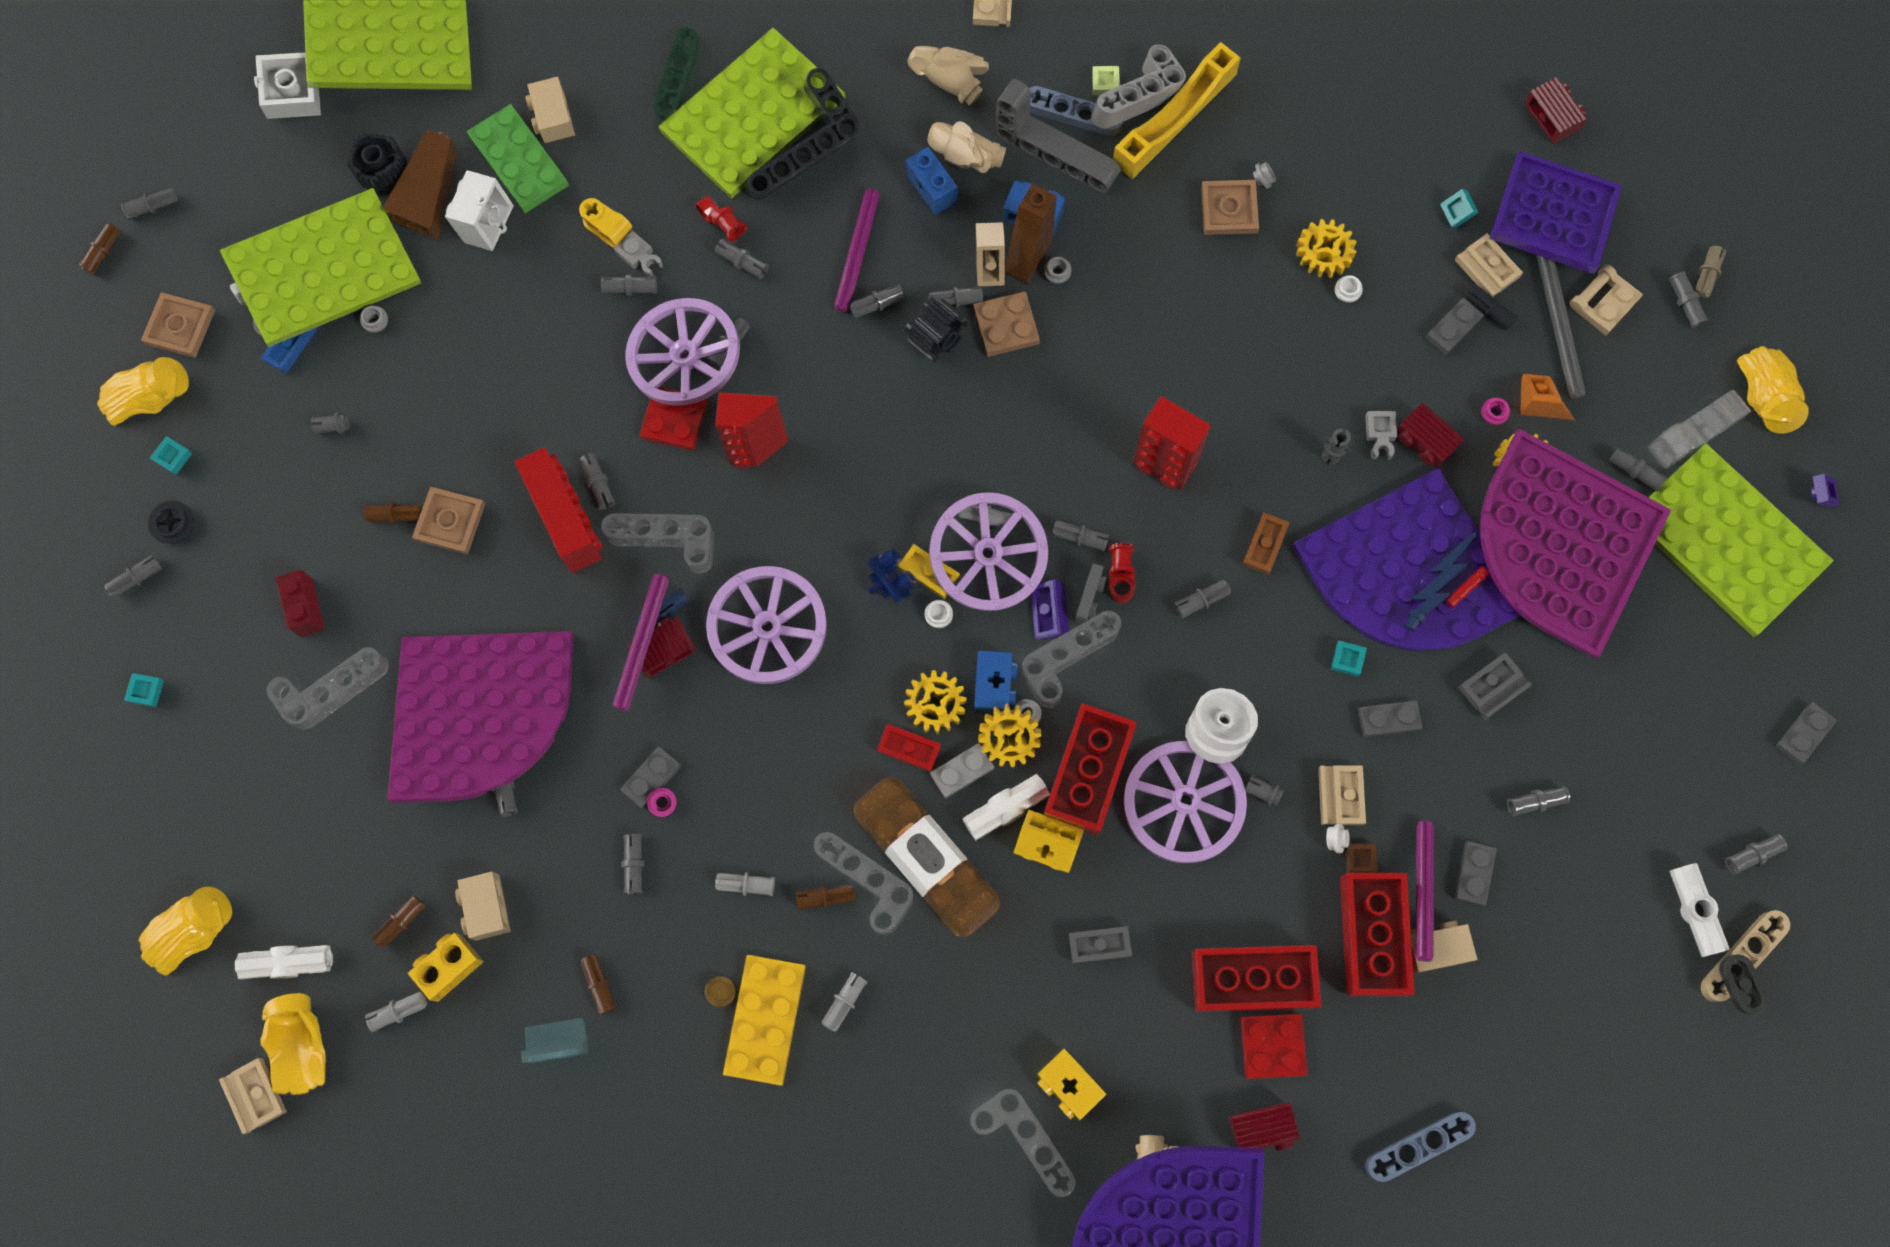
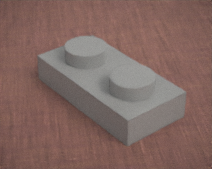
M978 743L930 772V775L946 799L994 770V766L986 753L982 752V747Z

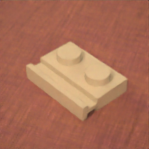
M974 0L973 25L999 26V24H1006V27H1010L1012 0Z
M1487 233L1469 246L1463 253L1458 254L1455 261L1480 288L1491 297H1494L1519 279L1523 272L1494 240L1489 239L1490 236Z
M1320 766L1318 772L1321 825H1365L1363 766Z
M257 1058L233 1071L230 1075L219 1079L242 1134H248L257 1127H261L287 1112L280 1095L272 1092L270 1073L263 1058Z

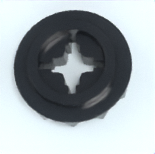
M166 501L159 504L151 512L148 519L150 534L161 543L174 545L179 540H185L188 532H192V522L195 521L191 513L192 510L179 501ZM173 515V518L180 522L174 524L171 530L166 523L171 522Z

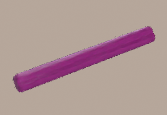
M867 189L864 193L834 304L837 311L848 312L879 200V192L877 190Z
M654 574L613 701L614 708L618 710L628 711L669 582V579L661 574Z
M1419 821L1416 833V959L1420 962H1431L1434 957V825L1430 821Z

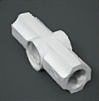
M1035 774L1014 788H1007L988 800L986 805L966 815L962 820L976 841L1002 825L1004 827L1025 814L1024 811L1049 797L1050 793L1038 774Z
M1697 863L1670 870L1682 903L1680 909L1681 916L1690 924L1701 956L1705 957L1730 950L1717 917L1718 904L1709 896ZM1696 903L1702 906L1704 910L1703 917L1696 913Z
M328 945L298 948V946L272 947L269 951L238 953V957L235 960V971L238 979L264 977L285 979L298 977V974L324 973L331 970L333 954Z

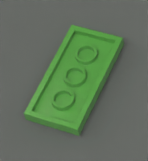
M511 104L466 131L524 213H527L569 186L566 178Z

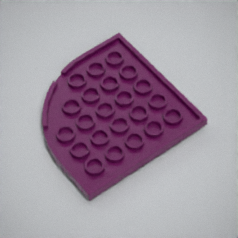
M1519 429L1515 432L1485 494L1480 519L1482 550L1487 567L1496 586L1507 602L1522 617L1549 635L1596 659L1600 657L1671 509Z
M572 631L402 637L387 800L390 803H416L471 799L485 795L487 791L501 785L506 786L533 767L555 740L554 736L566 717L572 679L574 640Z

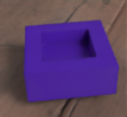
M1826 474L1813 476L1814 486H1812L1811 492L1815 502L1828 509L1840 506L1835 479Z

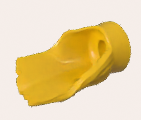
M1760 346L1737 359V363L1748 382L1747 401L1763 419L1765 426L1771 432L1778 434L1793 432L1801 427L1808 417L1809 409L1804 402V391L1798 382L1796 368L1781 350L1767 349L1765 346Z
M160 357L154 362H144L133 369L115 373L100 387V399L97 401V405L101 412L106 415L108 422L113 426H117L136 414H156L173 401L174 398L183 395L187 391L189 386L188 374L185 368L172 358Z
M202 887L191 896L180 899L168 910L151 920L138 939L141 943L142 960L150 967H155L160 974L168 976L184 959L192 954L208 949L213 939L232 916V907L227 896L217 888Z
M293 993L268 1001L264 1006L262 1015L265 1024L261 1036V1046L268 1054L270 1060L272 1092L278 1094L290 1092L291 1095L308 1093L309 1089L313 1090L317 1085L323 1086L325 1083L326 1056L318 1019L311 1012V998L306 994Z

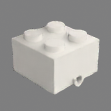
M306 52L256 56L257 76H254L256 88H258L259 106L267 119L321 115L319 88H308Z
M467 170L463 179L458 183L457 192L452 202L447 206L445 218L464 243L493 251L500 234L505 233L507 230L505 223L514 205L496 178Z

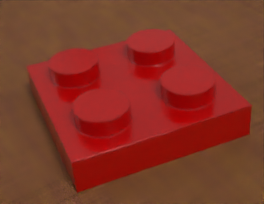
M664 387L657 388L666 392H681ZM708 398L697 403L680 406L667 405L650 399L639 435L640 438L694 451L709 402Z
M1302 1014L1240 1017L1245 1079L1308 1076Z

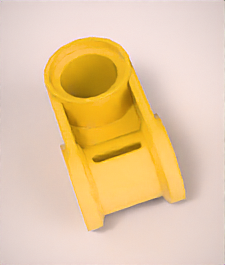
M595 198L586 199L580 205L579 212L583 218L584 227L612 248H615L632 229L631 223L623 215L613 211Z

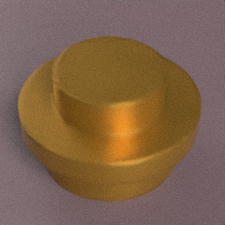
M715 977L706 986V998L713 1006H727L735 997V986L726 977Z

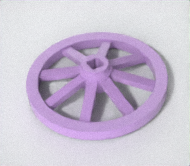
M695 298L671 300L650 310L635 325L626 346L627 369L640 391L654 401L679 406L697 403L715 394L731 378L739 360V337L729 316L713 303ZM685 311L707 314V318L691 341L688 340ZM676 313L679 340L673 342L653 326L659 320ZM718 321L726 330L728 339L699 348L715 322ZM648 332L670 351L669 353L638 354L642 339ZM728 350L724 364L719 371L699 360V358ZM671 363L649 383L641 376L638 364ZM696 368L712 378L704 385L690 390L691 369ZM681 369V392H666L657 389Z
M978 493L954 503L938 520L930 541V563L937 582L952 599L971 609L998 611L1020 603L1036 589L1046 570L1048 544L1041 523L1034 513L1020 501L999 493ZM987 504L999 505L1014 512L994 539L990 538ZM975 505H978L981 541L954 519L958 513ZM1020 518H1022L1031 529L1035 542L1002 547V541ZM947 525L972 546L974 550L940 552L942 536ZM985 548L993 553L991 558L984 557L983 550ZM1037 551L1036 565L1031 578L1002 559V556ZM974 559L975 563L958 585L955 586L948 578L942 562ZM994 566L1000 568L1024 585V587L1009 597L999 599ZM982 567L985 568L990 600L977 599L963 592Z
M775 566L751 568L730 578L714 596L708 610L706 622L708 641L720 664L734 676L757 684L784 682L806 670L820 653L827 628L824 606L814 587L797 573ZM772 578L774 581L767 611H762L746 583L758 579ZM783 581H786L799 588L806 596L777 616L776 611ZM736 589H740L755 614L754 619L721 610L728 597ZM812 604L816 616L815 631L782 626L787 620ZM718 619L752 628L753 631L721 646L718 637ZM771 623L773 628L770 631L762 629V627ZM779 636L809 639L812 642L804 655L794 662ZM759 638L750 670L741 667L728 657L727 654ZM768 642L773 643L787 665L786 668L773 672H759Z
M1188 741L1170 742L1151 750L1134 766L1124 790V813L1131 832L1149 852L1170 862L1198 863L1220 854L1237 837L1246 816V791L1238 771L1231 762L1223 764L1214 763L1227 777L1197 790L1195 786L1204 761L1197 754L1187 784L1183 785L1167 755L1196 753L1190 748ZM1159 760L1175 791L1139 781V778L1148 766ZM1232 786L1235 797L1234 814L1201 801V798ZM1135 790L1171 801L1138 819L1134 804ZM1182 796L1190 797L1191 804L1189 806L1188 804L1181 803ZM1197 810L1231 823L1226 834L1214 845L1209 840ZM1174 811L1177 814L1164 847L1154 841L1145 832L1143 826ZM1185 816H1189L1203 850L1194 852L1174 850Z

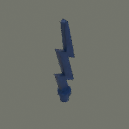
M1475 532L1471 533L1431 570V573L1441 574L1412 598V601L1425 602L1417 609H1412L1409 612V619L1404 624L1407 630L1414 632L1418 625L1424 623L1425 617L1450 596V593L1437 592L1468 566V564L1454 563L1476 539L1477 534Z

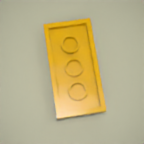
M747 955L723 1075L783 1086L806 965Z

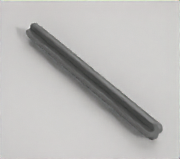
M1536 255L1569 397L1571 399L1581 398L1585 395L1586 391L1555 261Z

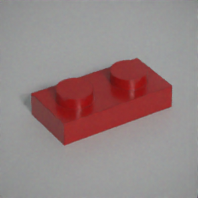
M887 724L877 752L931 772L941 744Z

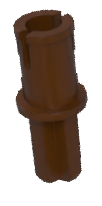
M107 223L96 241L89 243L90 247L80 263H78V266L94 275L104 258L110 255L108 250L119 235L120 230L116 226Z
M390 502L389 505L366 504L364 506V519L366 522L389 521L391 524H395L397 521H418L422 507L419 504L396 505L395 502Z
M822 885L820 889L796 891L798 910L821 906L827 909L829 905L854 902L856 899L854 885L826 888V885Z
M412 895L395 913L391 912L389 914L390 918L372 936L373 941L379 947L386 948L403 929L406 931L409 929L407 925L426 908L425 904L415 895Z
M593 954L584 957L580 963L589 985L586 989L591 991L598 1015L615 1010L617 1007L614 1004L608 987L610 981L605 979L597 955Z

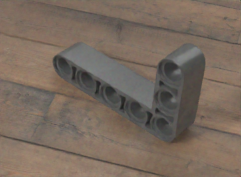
M1012 79L996 102V134L998 137L1011 146L1101 193H1107L1121 171L1120 165L1112 158L1030 116L1031 91L1023 82Z

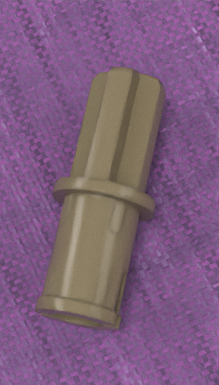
M1709 247L1706 260L1699 268L1700 277L1695 292H1698L1700 297L1708 298L1711 295L1716 279L1721 276V265L1727 253L1725 249L1722 250L1723 247Z

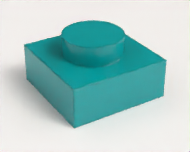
M1461 189L1440 204L1451 227L1455 228L1479 213L1468 191L1465 189Z
M166 436L150 459L174 475H177L192 455V452Z
M1338 641L1330 670L1359 677L1367 648Z
M132 673L124 701L156 708L164 680Z

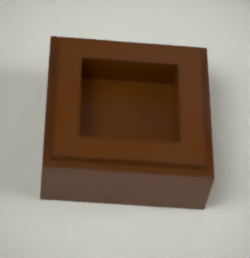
M1349 844L1348 847H1345L1347 873H1378L1376 844Z

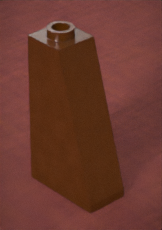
M427 129L382 208L391 222L434 240H438L458 154L449 135L440 131L435 133Z
M1031 184L1019 205L1005 265V274L1027 285L1053 241L1057 195L1034 184Z

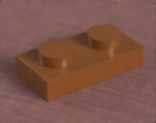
M1263 512L1242 565L1269 575L1290 522Z

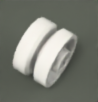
M1225 688L1209 690L1200 697L1186 724L1188 744L1199 757L1209 762L1223 764L1234 761L1242 755L1258 727L1257 712L1253 704L1244 695L1235 690Z

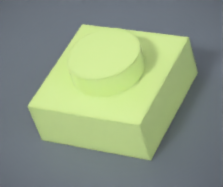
M1093 66V95H1101L1120 86L1119 66Z

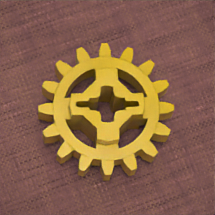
M1320 219L1318 226L1311 222L1308 230H1302L1301 238L1298 239L1296 244L1299 247L1296 256L1303 257L1300 262L1301 266L1309 265L1308 273L1317 270L1318 277L1321 278L1323 272H1327L1328 277L1332 278L1334 271L1341 275L1345 267H1350L1352 259H1354L1356 250H1354L1356 240H1349L1352 231L1344 232L1345 225L1343 223L1336 227L1335 220L1332 219L1329 225H1326L1325 221ZM1310 240L1313 241V242H1312L1313 248H1312L1311 250L1309 249V242H1310ZM1341 247H1343V256H1342V257L1340 256V254H1341L1340 248H1341Z
M932 670L931 677L927 678L922 673L921 682L911 681L914 690L906 689V695L911 699L904 701L905 707L912 708L907 712L908 718L916 717L914 720L915 727L922 723L924 724V732L927 733L930 727H934L935 733L939 734L940 727L944 726L947 731H950V722L957 725L960 723L957 714L965 715V709L960 705L967 703L966 697L959 696L964 692V687H955L957 684L956 677L949 681L947 680V672H943L941 677H937L936 671ZM934 685H942L946 687V689L943 690L935 687ZM924 690L923 700L916 704L919 693ZM932 697L940 700L939 707L931 704ZM955 700L954 708L948 715L947 706ZM929 714L935 716L937 720H931L924 716Z
M1005 704L1004 711L994 707V716L986 713L984 719L986 723H980L979 731L982 733L979 734L978 740L980 743H984L982 745L983 753L990 751V761L999 758V766H1003L1005 761H1010L1011 767H1015L1016 760H1020L1022 764H1025L1026 755L1030 757L1035 756L1034 748H1040V740L1038 738L1041 737V729L1036 728L1038 726L1037 718L1030 720V710L1021 713L1020 705H1017L1014 710H1010L1009 704ZM1025 728H1027L1029 732L1028 740H1026V736L1023 735ZM991 731H993L994 735L997 737L995 743H993L991 740Z

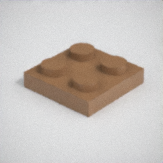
M1256 180L1202 181L1201 197L1204 235L1258 233Z
M1026 291L973 304L987 357L1040 344Z
M161 292L141 341L148 346L196 358L215 309L211 305Z
M430 487L412 538L417 542L468 555L486 503L480 499Z

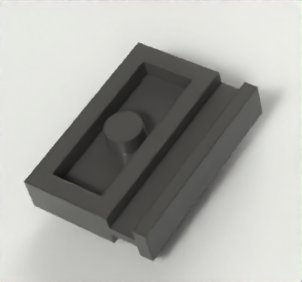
M1504 652L1458 688L1474 708L1480 711L1483 719L1486 720L1532 684L1524 678L1521 670Z

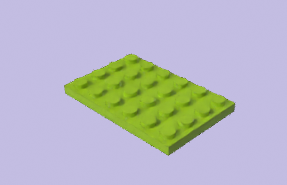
M303 0L308 88L472 90L466 0Z
M772 28L658 126L659 130L732 199L746 187L748 179L753 172L783 154L822 120V117L804 90V82L808 73L817 67L778 31ZM813 78L810 80L813 87L823 88V83L820 79ZM837 86V88L839 89V91L841 92V94H842L843 97L845 98V92H843V91ZM833 101L825 102L826 108L830 111L837 106Z
M374 188L220 249L268 347L421 284L387 214L382 209L383 206Z
M1706 443L1672 474L1658 491L1653 492L1648 497L1671 509L1655 545L1753 638L1759 635L1834 561Z

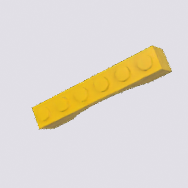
M1220 42L1202 60L1198 68L1172 100L1149 121L1133 129L1115 147L1113 160L1120 165L1121 171L1133 179L1236 76L1241 58Z

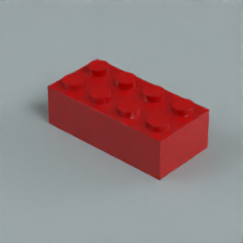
M1161 396L1142 425L1133 463L1136 464L1137 469L1147 475L1153 474L1158 477L1164 486L1181 491L1198 465L1211 425Z
M543 447L514 461L560 558L572 574L602 560L603 558L599 550L603 546L591 527V521L585 510H583L579 502L580 499L569 482L568 474L555 453L550 455L546 447Z
M1081 703L1044 812L1045 816L1081 828L1084 832L1094 836H1099L1137 724L1136 721Z
M1407 873L1344 874L1340 877L1346 997H1408L1415 995Z
M1317 945L1209 948L1192 951L1195 1012L1315 1009L1321 1007Z

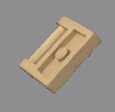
M1605 264L1599 269L1598 276L1579 296H1575L1569 305L1577 314L1607 336L1643 294L1617 275L1616 270L1612 266ZM1605 283L1609 284L1612 289L1592 309L1588 302Z

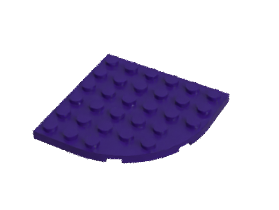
M1439 468L1311 533L1292 545L1320 594L1331 609L1344 622L1346 620L1350 625L1358 629L1360 634L1389 647L1417 652L1447 650L1476 640L1521 616L1501 594L1489 572V575L1462 601H1459V604L1453 609L1448 607L1444 600L1425 617L1424 623L1418 625L1414 632L1404 627V624L1409 619V612L1412 609H1417L1425 602L1412 601V598L1441 574L1431 573V570L1473 532L1477 534L1476 539L1454 563L1468 564V566L1437 593L1453 594L1480 567H1484L1489 572L1482 550L1480 533Z
M1182 1146L1154 1152L1131 1162L1112 1175L1090 1199L1076 1226L1071 1247H1260L1264 1173L1263 1148Z

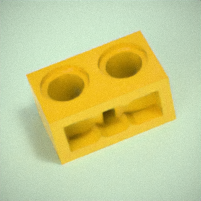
M449 933L443 936L436 943L437 948L429 955L424 954L413 963L412 966L414 968L408 972V975L431 1001L439 1002L484 962L467 940L457 933L452 935ZM459 947L462 952L461 958L453 963L450 959V954L453 949ZM436 967L438 977L436 981L429 983L427 974L430 969Z

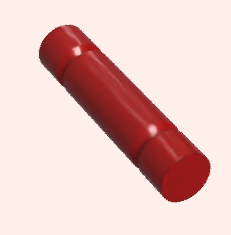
M1480 567L1445 600L1447 606L1453 609L1459 604V601H1462L1489 575V572L1484 567Z

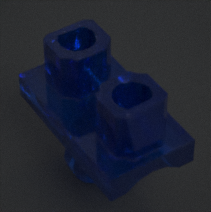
M893 549L884 554L873 556L867 561V564L873 571L868 576L874 584L868 590L871 595L879 591L884 599L891 595L897 603L912 594L910 591L918 583V580L910 571L904 572L901 576H898L893 568L902 562L896 550Z

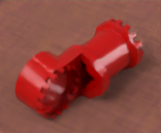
M708 195L695 204L698 212L708 223L712 222L715 226L720 227L727 234L726 238L729 242L738 240L739 235L743 236L742 234L747 230V225L744 222H740L733 215V210L730 206L719 209Z
M1115 543L1109 546V552L1112 553V567L1109 569V595L1117 603H1126L1133 597L1135 589V569L1132 567L1134 545L1124 543V545L1120 543L1119 545ZM1117 583L1127 584L1130 589L1129 593L1124 596L1116 594L1114 586Z

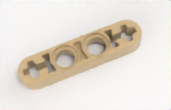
M1773 910L1765 912L1758 917L1703 979L1701 992L1707 1000L1721 1002L1730 998L1724 983L1719 988L1722 994H1714L1712 992L1714 990L1712 983L1722 981L1719 972L1721 961L1727 956L1740 954L1750 959L1756 969L1790 930V921L1787 915L1781 911ZM1776 918L1778 920L1776 926L1779 929L1771 930L1766 935L1762 933V931H1767L1772 923L1769 919ZM1751 937L1759 939L1762 944V950L1758 954L1751 952L1748 947V941Z

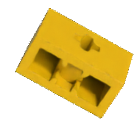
M1028 810L1013 853L1027 860H1034L1050 866L1052 869L1069 873L1084 830Z
M1062 1049L1037 1074L1041 1079L1037 1084L1049 1097L1054 1093L1062 1101L1058 1107L1070 1120L1074 1116L1081 1120L1106 1095L1065 1049ZM1064 1078L1067 1081L1074 1079L1076 1081L1074 1089L1077 1092L1074 1094L1071 1092L1064 1094L1062 1091L1064 1084L1061 1081Z

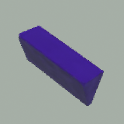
M1055 579L1039 583L1031 593L1035 640L1069 637L1064 583Z

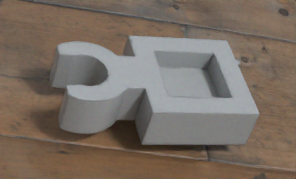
M633 231L614 248L615 254L634 270L641 265L644 274L648 277L654 276L648 268L651 264H656L660 268L663 267L661 259L657 255L651 254L653 252L652 247Z
M1367 411L1365 415L1367 441H1375V445L1371 450L1372 459H1377L1379 456L1378 450L1384 449L1387 452V459H1391L1394 455V446L1389 441H1395L1397 438L1396 411Z

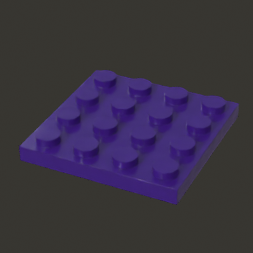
M1518 151L1489 239L1595 274L1600 264L1622 185Z

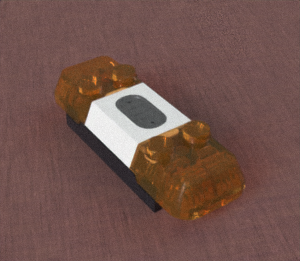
M886 777L856 801L853 810L857 821L952 933L956 936L967 937L995 915L1000 906V899L996 891L900 780L894 777Z

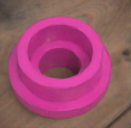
M1491 398L1483 404L1481 414L1487 423L1500 425L1508 419L1510 408L1505 400ZM1491 409L1497 410L1499 416L1492 414Z
M667 788L653 790L647 798L648 809L658 817L670 815L676 807L674 793ZM659 797L666 798L667 803L664 807L660 808L656 805V800Z

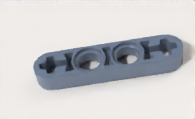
M1040 86L1029 88L1031 91L1030 113L1110 137L1116 136L1122 130L1123 122L1104 129L1097 127L1092 119L1083 120L1079 117V113L1083 110H1088L1092 113L1096 103ZM1035 97H1040L1037 103H1032ZM1050 100L1049 108H1046V104ZM1064 103L1068 106V109L1065 112H1057L1054 109V105Z
M1465 1112L1451 1113L1369 1156L1365 1162L1366 1173L1374 1181H1389L1470 1139L1476 1130L1475 1121L1471 1115ZM1456 1118L1459 1121H1466L1465 1133L1454 1131L1449 1134L1453 1139L1449 1142L1448 1134L1441 1125L1444 1124L1445 1129H1450L1457 1125ZM1430 1131H1436L1441 1136V1145L1436 1149L1430 1148L1426 1143V1135ZM1406 1144L1412 1146L1415 1151V1157L1409 1163L1403 1162L1399 1156L1400 1148ZM1391 1152L1393 1160L1399 1166V1169L1396 1170V1166L1391 1164L1384 1168V1176L1381 1173H1374L1373 1168L1377 1166L1375 1161L1377 1159L1380 1162L1391 1160L1392 1158L1388 1155Z

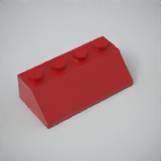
M719 393L716 428L730 465L740 469L759 466L788 442V435L777 396Z

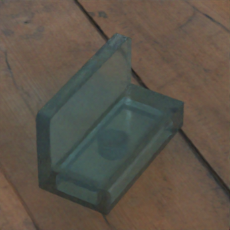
M583 1018L531 1026L524 1029L526 1050L521 1051L522 1063L524 1064L588 1054L585 1020Z

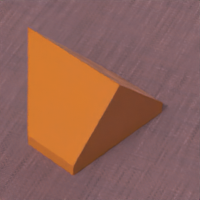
M1522 375L1520 415L1575 420L1561 400L1550 376Z

